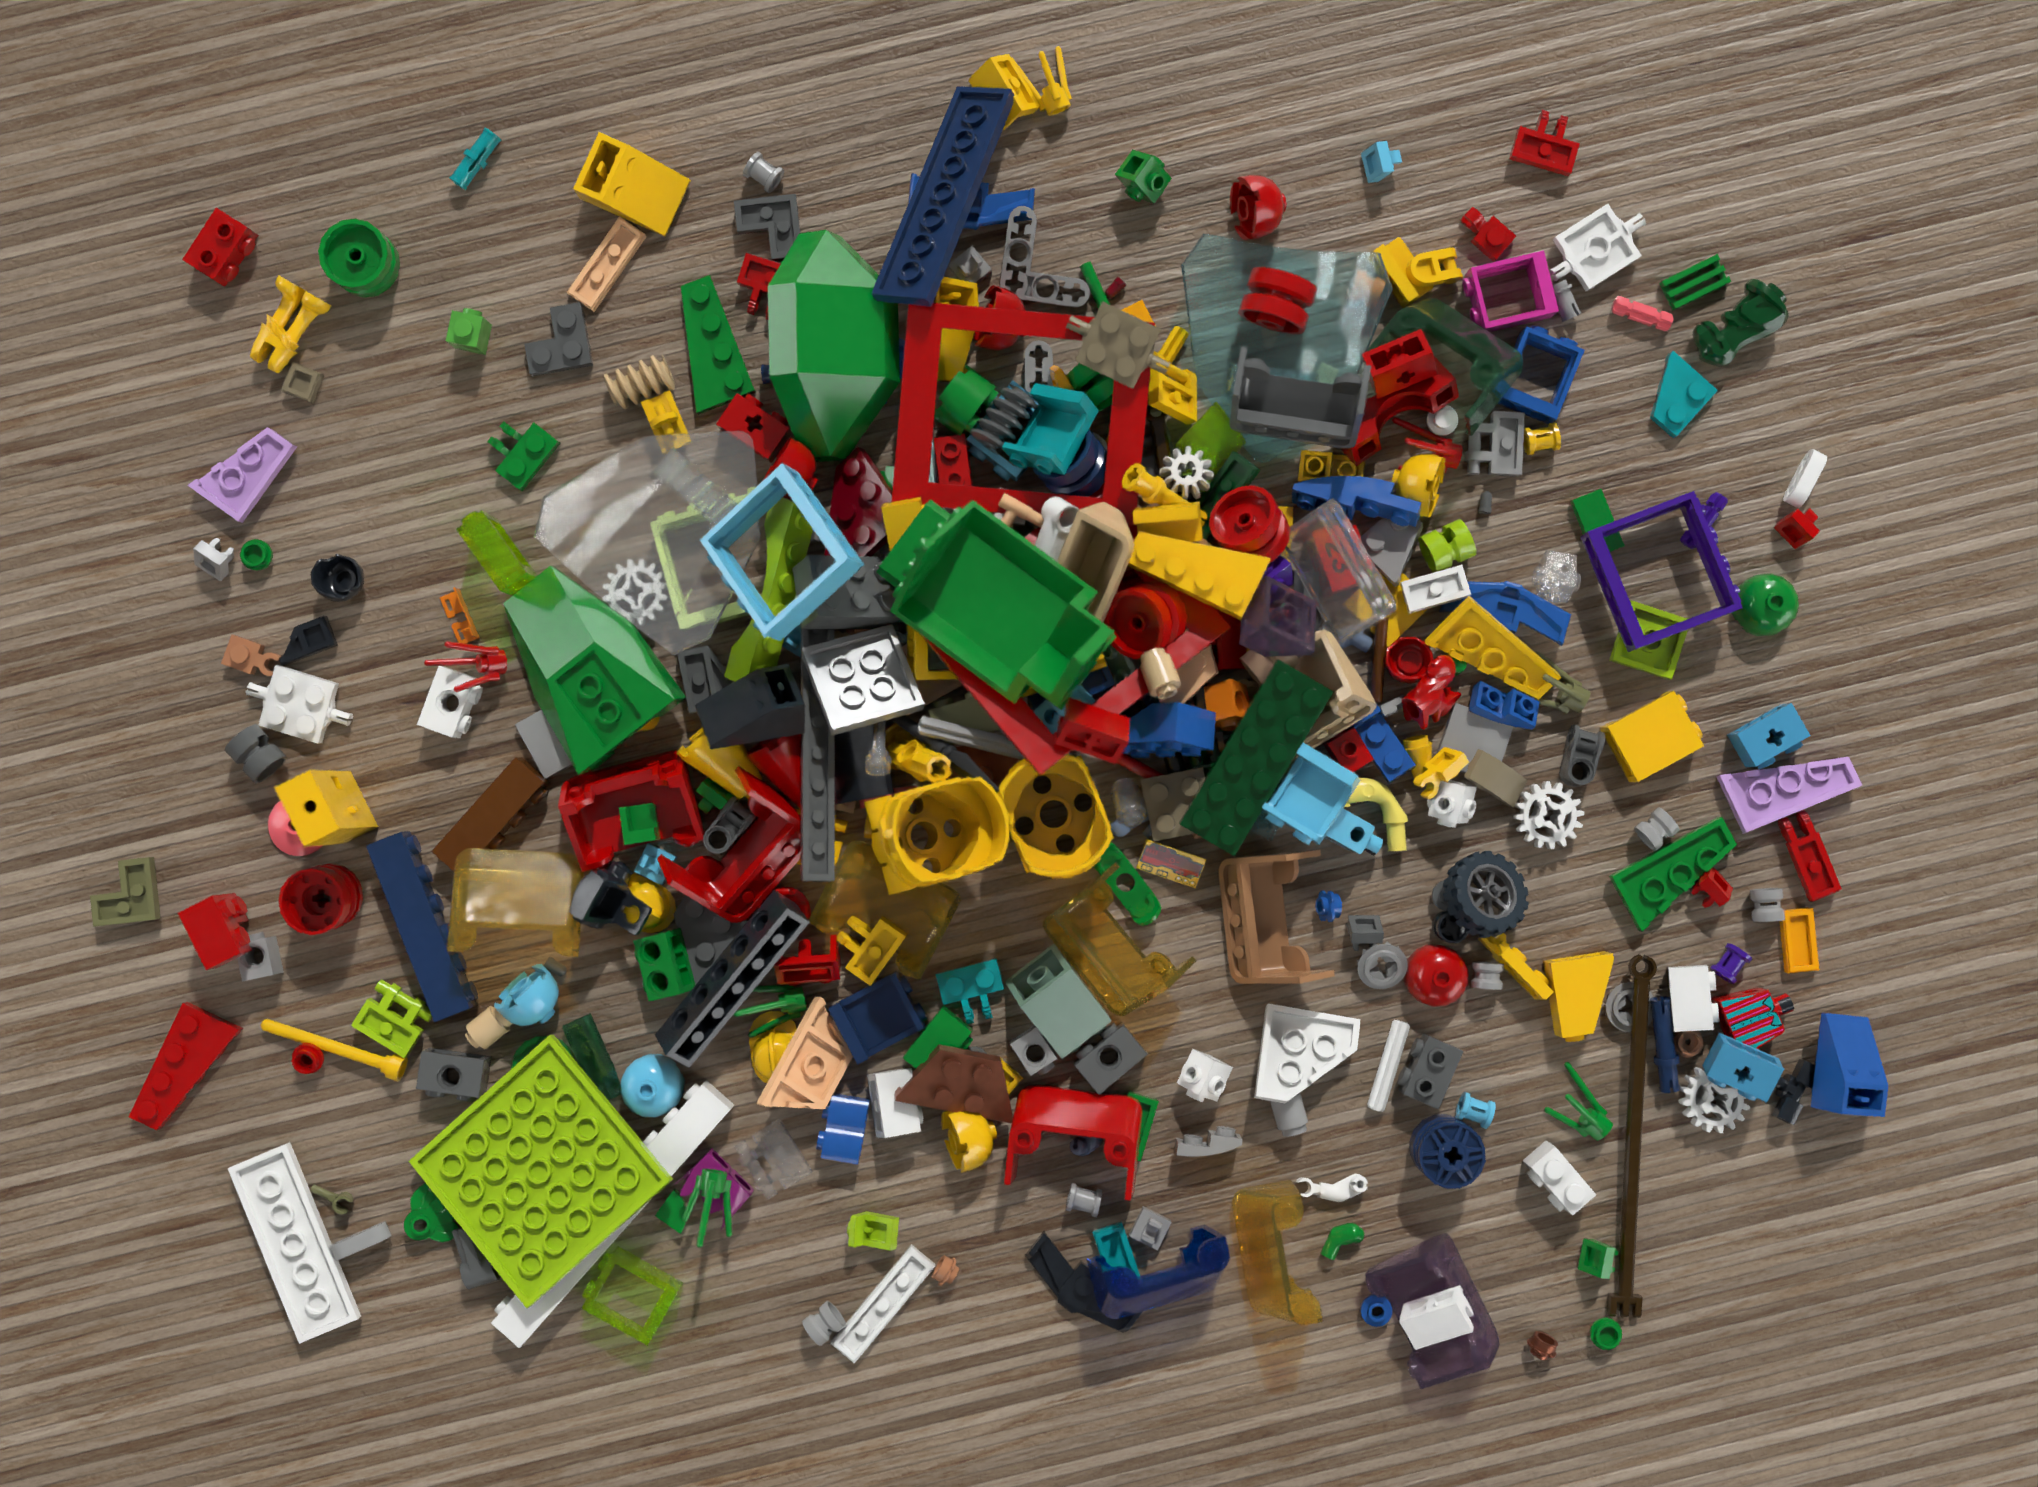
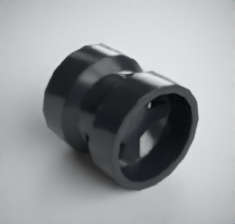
M1441 911L1436 914L1432 921L1433 933L1442 941L1453 944L1459 943L1468 935L1467 929L1465 927L1460 928L1455 923L1456 918L1454 915L1450 916L1448 911Z

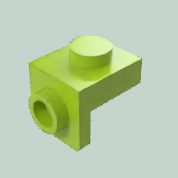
M868 1211L852 1215L847 1227V1235L849 1236L848 1246L856 1248L863 1245L888 1251L895 1250L897 1248L899 1217Z

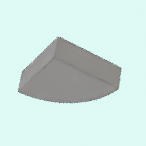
M1403 694L1378 706L1383 718L1403 708Z

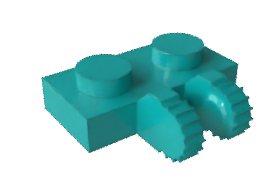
M997 958L936 973L943 1005L961 1001L967 1024L974 1023V1013L970 1007L969 998L976 996L981 998V1008L986 1020L993 1018L987 994L1004 989Z

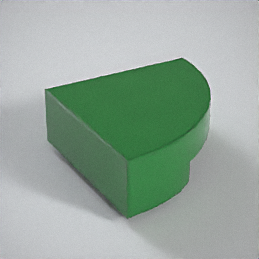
M674 1188L655 1216L681 1234L687 1223L682 1221L686 1205L683 1196H680L678 1190Z

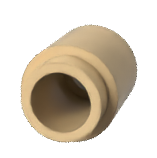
M1163 648L1152 649L1144 653L1140 657V669L1150 695L1159 697V699H1166L1175 695L1177 688L1181 685V681L1171 656L1166 654Z
M489 1006L466 1025L468 1032L465 1036L473 1047L487 1049L510 1031L509 1026L512 1023L505 1019L495 1007Z

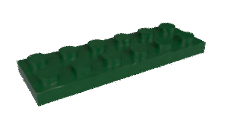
M1277 658L1179 821V824L1235 856L1263 810L1262 806L1265 802H1268L1334 691Z

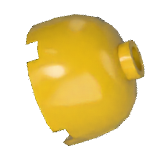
M1422 453L1414 455L1404 462L1401 470L1395 469L1391 482L1395 483L1396 495L1421 502L1420 517H1431L1440 495L1437 494L1439 483L1442 484L1444 479L1445 458L1434 454Z
M969 1111L943 1112L941 1115L942 1130L948 1129L949 1140H945V1144L957 1170L961 1169L960 1173H964L982 1166L992 1153L993 1140L997 1139L994 1123L991 1120L987 1121L980 1113H971Z

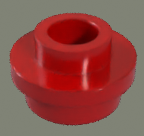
M302 1043L294 1049L292 1065L299 1073H315L323 1066L324 1055L316 1045Z

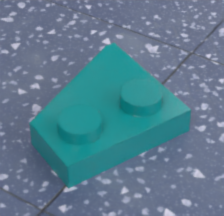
M1672 351L1666 356L1663 378L1659 382L1658 396L1653 404L1650 418L1668 435L1675 438L1718 390L1675 351Z

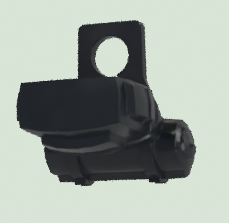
M612 861L608 870H591L579 882L572 896L569 913L573 915L575 921L591 928H603L605 924L615 923L630 933L639 935L652 912V908L634 896L629 889L628 881L633 874L630 868L623 862ZM625 906H637L639 908L640 916L637 922L631 924L627 921L626 913L623 912Z

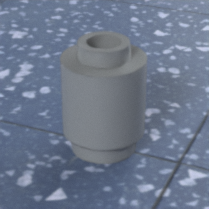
M1301 1093L1287 1103L1270 1101L1277 1129L1282 1131L1284 1137L1299 1135L1307 1131L1306 1123H1308Z

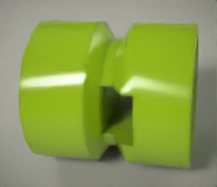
M1461 519L1443 526L1442 532L1434 530L1418 538L1421 553L1433 573L1451 567L1453 560L1460 563L1475 556L1477 553L1473 537Z

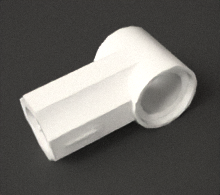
M1060 497L1049 498L1042 507L1041 514L1044 522L1035 546L1055 561H1058L1079 508Z

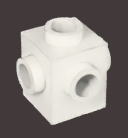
M1454 780L1448 782L1441 781L1437 795L1427 800V806L1429 807L1428 816L1438 818L1437 824L1456 828V824L1468 823L1476 809L1474 797L1477 787Z
M1192 1049L1177 1083L1188 1089L1186 1092L1187 1096L1197 1101L1203 1102L1207 1098L1217 1102L1220 1094L1225 1089L1226 1081L1233 1067L1209 1054Z

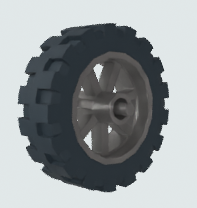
M1492 851L1475 852L1455 863V866L1448 870L1447 874L1449 876L1444 879L1443 887L1446 888L1443 898L1444 902H1448V913L1450 916L1454 915L1456 918L1455 923L1460 928L1465 927L1467 933L1471 935L1479 934L1481 938L1496 937L1515 928L1517 923L1524 919L1525 914L1523 912L1528 909L1529 902L1526 901V896L1529 895L1528 888L1524 887L1523 881L1525 879L1521 873L1518 874L1515 870L1517 867L1513 862H1507L1505 856L1499 853L1493 855ZM1479 874L1486 876L1485 884ZM1471 879L1477 888L1470 887ZM1484 905V911L1479 906ZM1492 905L1500 910L1498 915H1494Z

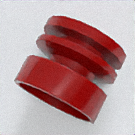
M328 863L299 870L288 877L280 889L278 903L280 913L287 925L299 933L316 935L342 927L352 921L361 909L363 892L361 883L352 871L343 865ZM324 893H325V895L330 896V898H331L330 901H329V899L324 898V896H323Z

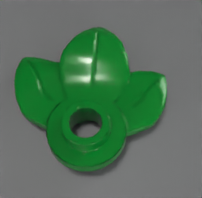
M426 1183L422 1184L411 1196V1212L408 1213L404 1220L405 1233L408 1237L417 1241L430 1238L437 1242H447L454 1239L452 1231L459 1228L453 1222L454 1217ZM418 1219H423L427 1223L423 1230H416L414 1228V1223Z

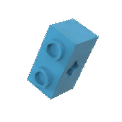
M1786 703L1776 706L1727 734L1745 767H1758V769H1762L1776 761L1774 756L1784 751L1788 754L1803 746L1801 741L1808 738L1810 734L1793 704ZM1770 733H1772L1774 737L1770 739V743H1767L1766 739L1769 738Z
M1722 1033L1718 1034L1702 1065L1708 1080L1713 1084L1723 1088L1729 1085L1738 1089L1737 1092L1749 1100L1755 1101L1758 1098L1765 1102L1768 1101L1784 1071L1779 1058Z

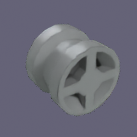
M1481 961L1472 962L1475 976L1471 980V987L1491 990L1503 989L1500 973L1504 971V964Z

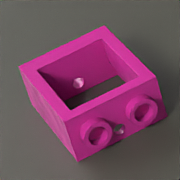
M1544 250L1471 267L1462 280L1464 294L1466 297H1470L1472 305L1470 320L1473 327H1477L1479 335L1548 319L1559 311ZM1526 268L1536 310L1489 321L1479 280Z

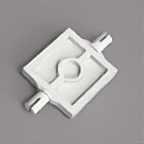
M1606 204L1553 239L1563 256V262L1549 270L1550 276L1557 273L1552 279L1558 281V279L1571 272L1577 277L1587 292L1642 256L1633 243L1631 233L1645 226V219L1639 221L1643 217L1639 213L1624 223L1616 217L1609 204Z
M276 665L271 682L267 688L252 682L247 686L249 690H246V695L263 699V710L259 726L317 744L322 743L326 728L332 721L349 726L352 720L348 719L353 718L352 713L335 709V696L339 683L291 668Z

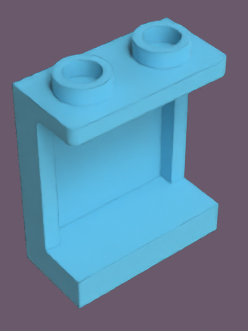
M1302 743L1296 752L1298 758L1269 803L1265 802L1262 808L1268 813L1266 819L1274 825L1282 828L1286 824L1295 830L1293 836L1303 843L1309 845L1313 841L1320 845L1361 780L1355 773L1307 744Z

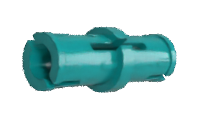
M484 128L471 149L465 150L463 153L464 159L454 173L450 175L449 179L466 190L480 168L484 169L487 166L485 161L498 143L501 142V139L491 130Z

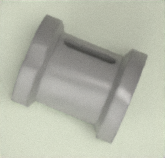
M756 152L745 165L743 175L746 178L752 177L764 186V190L767 193H771L780 183L784 175V169L774 167L763 159V154Z
M1071 1183L1065 1210L1070 1212L1072 1209L1091 1213L1092 1217H1097L1102 1198V1189L1097 1188L1096 1191L1077 1187L1076 1183Z

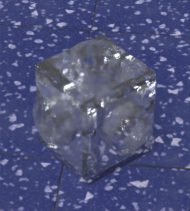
M1546 550L1538 566L1535 567L1532 576V585H1536V595L1553 603H1567L1573 591H1578L1581 582V574L1577 573V555Z

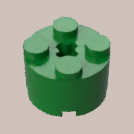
M966 364L963 372L959 371L939 397L942 404L938 409L935 408L934 419L955 435L961 436L965 434V437L968 438L972 429H975L978 425L981 413H985L987 408L993 406V400L999 395L996 391L997 387Z

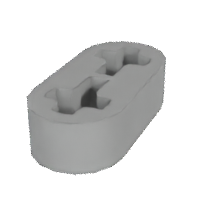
M1033 341L1025 350V390L1029 393L1032 389L1030 385H1034L1036 382V374H1042V384L1053 386L1049 370L1053 366V353L1049 344L1044 341ZM1037 348L1042 349V354H1047L1048 356L1042 358V368H1036L1035 358L1030 357V354H1035V349Z
M383 1221L346 1237L329 1247L335 1261L377 1244L392 1235L386 1221Z

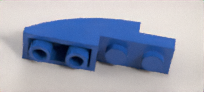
M1330 476L1298 482L1292 488V503L1307 511L1318 510L1325 512L1328 516L1339 520L1343 518L1352 520L1355 511L1359 510L1368 517L1374 518L1379 516L1389 519L1399 526L1410 525L1416 527L1421 511V502L1394 495L1395 483L1381 479L1361 476Z
M1378 705L1374 712L1349 727L1356 729L1374 758V764L1388 784L1415 768V763L1381 715Z

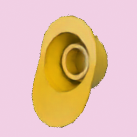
M633 873L628 881L629 889L634 896L652 908V912L641 931L647 933L660 932L667 928L674 919V912L676 911L675 899L671 892L662 885ZM625 906L623 912L626 913L627 921L631 924L637 922L640 916L639 908L637 906Z
M780 1011L763 1013L753 1021L749 1032L785 1014ZM792 1019L753 1038L749 1037L752 1065L756 1075L764 1083H768L797 1030L796 1024Z

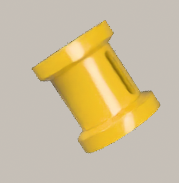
M1553 422L1548 427L1533 430L1529 427L1524 428L1523 447L1525 453L1529 456L1539 450L1550 448L1553 451L1559 450L1561 447V436L1558 425Z

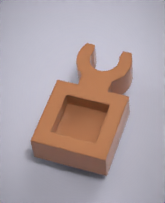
M231 634L221 664L255 675L258 667L262 674L272 677L273 671L269 669L268 664L272 659L279 661L281 655L276 653L262 654L265 645Z

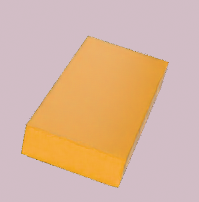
M1813 908L1784 910L1785 920L1779 921L1784 972L1819 971Z

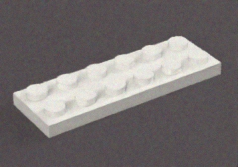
M286 1143L229 1167L228 1171L299 1344L359 1319L361 1314L339 1260L335 1261L329 1247L332 1243L291 1143Z

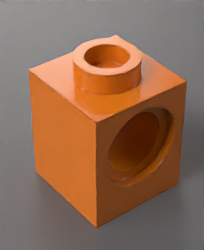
M1228 679L1205 686L1206 710L1216 712L1215 726L1220 727L1222 731L1235 730L1249 706L1247 685L1233 679Z

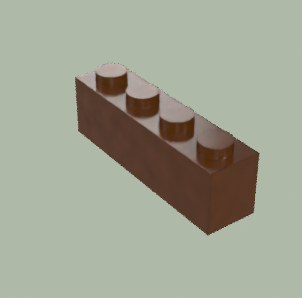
M515 757L431 852L459 877L467 876L469 873L474 875L485 863L482 858L490 850L494 852L504 843L506 837L503 835L511 826L516 828L526 818L527 814L524 811L532 803L536 805L546 796L548 791L545 788L549 785L550 781L544 779L543 775L523 757Z

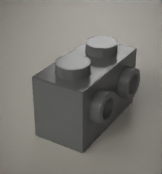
M1422 1033L1421 1038H1416L1412 1044L1410 1055L1413 1057L1408 1068L1403 1067L1397 1081V1084L1400 1085L1398 1090L1406 1096L1439 1110L1464 1051Z

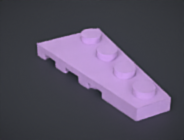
M1849 757L1717 776L1743 834L1862 786Z

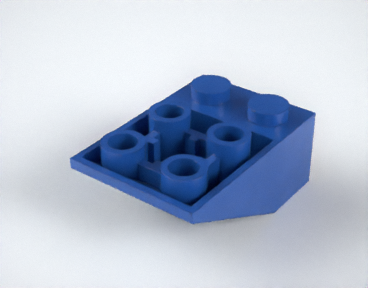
M1180 702L1150 704L1130 718L1129 742L1122 754H1129L1131 752V757L1149 758L1150 753H1156V756L1175 757V752H1181V755L1200 756L1201 751L1214 750L1216 712Z
M1821 1013L1811 1107L1839 1114L1885 1117L1889 1085L1869 1018Z

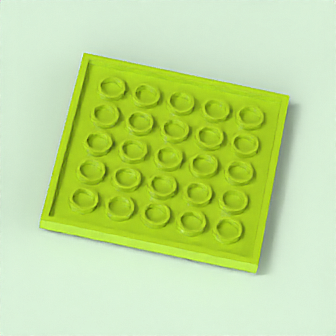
M554 1034L544 1039L409 1160V1163L526 1308L534 1305L673 1180Z

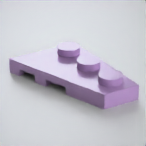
M267 427L239 447L237 452L227 460L217 463L211 468L209 473L200 479H195L188 486L235 520L243 523L297 447Z

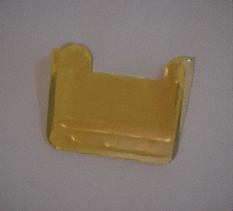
M468 848L461 851L456 857L454 866L447 951L463 952L470 949L476 941L477 927L550 930L553 931L552 945L557 953L568 957H579L581 923L575 921L573 915L569 913L573 893L579 882L584 878V872L580 868L576 855L570 853Z

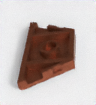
M939 1044L929 1054L928 1060L920 1064L912 1072L913 1077L902 1088L898 1087L894 1093L895 1101L955 1113L964 1111L980 1113L986 1119L1012 1123L1013 1120L1001 1058L996 1055Z

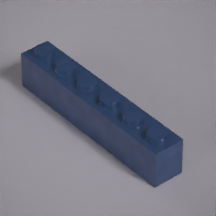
M404 831L366 845L434 1022L477 1006L475 1000L478 998L476 987L472 981L468 982L464 971L467 969L466 961L462 953L457 952L454 946V930L450 923L445 922L442 915L444 905L440 896L437 893L434 894L430 884L433 881V877L429 867L422 863L419 855L421 845L417 837L411 835L410 831Z

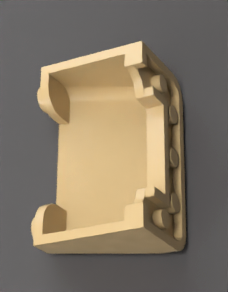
M1324 629L1309 635L1308 642H1305L1307 646L1304 647V649H1307L1305 650L1306 654L1299 658L1300 663L1294 667L1296 670L1334 691L1303 742L1313 749L1374 712L1377 707L1372 694L1334 635ZM1247 679L1239 680L1238 682L1247 685L1250 705L1260 686L1256 682L1248 681ZM1297 754L1295 755L1292 762L1298 758Z

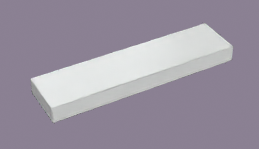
M911 1244L846 1322V1326L835 1335L830 1344L855 1363L934 1269L935 1263Z

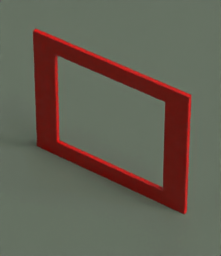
M933 303L932 307L908 304L892 502L921 497L922 505L932 500L942 508L956 509L960 507L963 509L973 500L988 512L1005 513L1006 510L998 506L1004 493L1041 514L1042 507L1049 498L1060 497L1079 508V510L1105 502L1123 513L1127 525H1136L1133 520V510L1138 505V493L1133 490L1128 491L1124 489L1122 480L1129 467L1136 463H1142L1151 368L1147 366L1140 374L1134 389L1114 380L1103 498L929 482L942 328L1082 341L1083 335L1066 328L1067 323L1080 328L1079 325L1069 321L1071 315L944 303ZM1073 315V317H1076L1088 324L1091 320L1095 318L1088 316ZM1147 322L1155 326V322Z
M1104 483L1099 490L1089 497L1103 498ZM1137 524L1128 525L1133 541L1138 534ZM1036 528L1024 538L1035 545L1041 528ZM1134 570L1144 582L1155 580ZM1174 589L1185 605L1187 615L1185 629L1187 631L1164 648L1166 654L1171 656L1177 671L1229 631L1231 626L1214 607ZM921 635L1039 775H1042L1073 751V749L1055 743L1057 731L1052 734L1022 698L1015 704ZM1140 667L1091 705L1119 715L1149 692Z

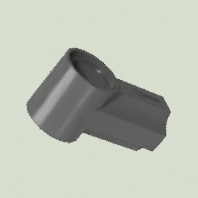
M462 1227L454 1229L452 1233L462 1261L460 1264V1274L465 1287L470 1290L500 1280L501 1276Z

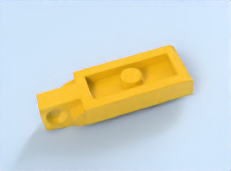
M1505 933L1496 937L1478 938L1493 954L1492 957L1498 963L1504 964V969L1535 1000H1547L1554 992L1548 986L1549 980L1536 969L1533 971L1525 963L1527 961L1525 955L1517 948L1513 947L1511 949L1509 947V944L1506 943Z

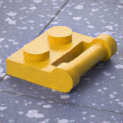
M1154 351L1153 355L1164 359L1163 355ZM1156 363L1167 369V371L1163 375V373L1151 368L1148 391L1149 405L1186 425L1197 422L1196 374L1188 369L1182 370L1171 363L1169 367Z

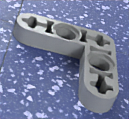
M1019 206L1013 209L1008 219L1000 286L1011 291V288L1006 286L1005 283L1006 280H1011L1013 277V270L1007 271L1008 263L1016 267L1026 265V273L1019 271L1018 280L1023 282V288H1017L1015 293L1021 300L1079 307L1085 304L1090 296V289L1084 280L1030 272L1037 217L1035 212L1029 207ZM1021 211H1026L1027 217L1032 219L1031 225H1026L1024 235L1031 234L1030 241L1022 238L1011 239L1012 231L1018 234L1019 224L1014 223V217L1020 216ZM1015 243L1024 244L1028 250L1027 257L1021 262L1014 261L1010 256V248ZM1042 279H1048L1054 284V292L1049 297H1041L1036 291L1037 283ZM1058 280L1065 281L1063 288L1071 289L1074 283L1080 284V289L1085 291V296L1079 297L1078 302H1074L1071 295L1062 294L1063 300H1056L1059 292Z

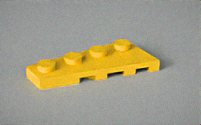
M1470 596L1425 639L1426 645L1435 649L1438 648L1459 661H1465L1477 667V670L1487 675L1491 674L1503 680L1504 683L1538 700L1553 686L1543 679L1544 674L1558 681L1561 679L1560 674Z

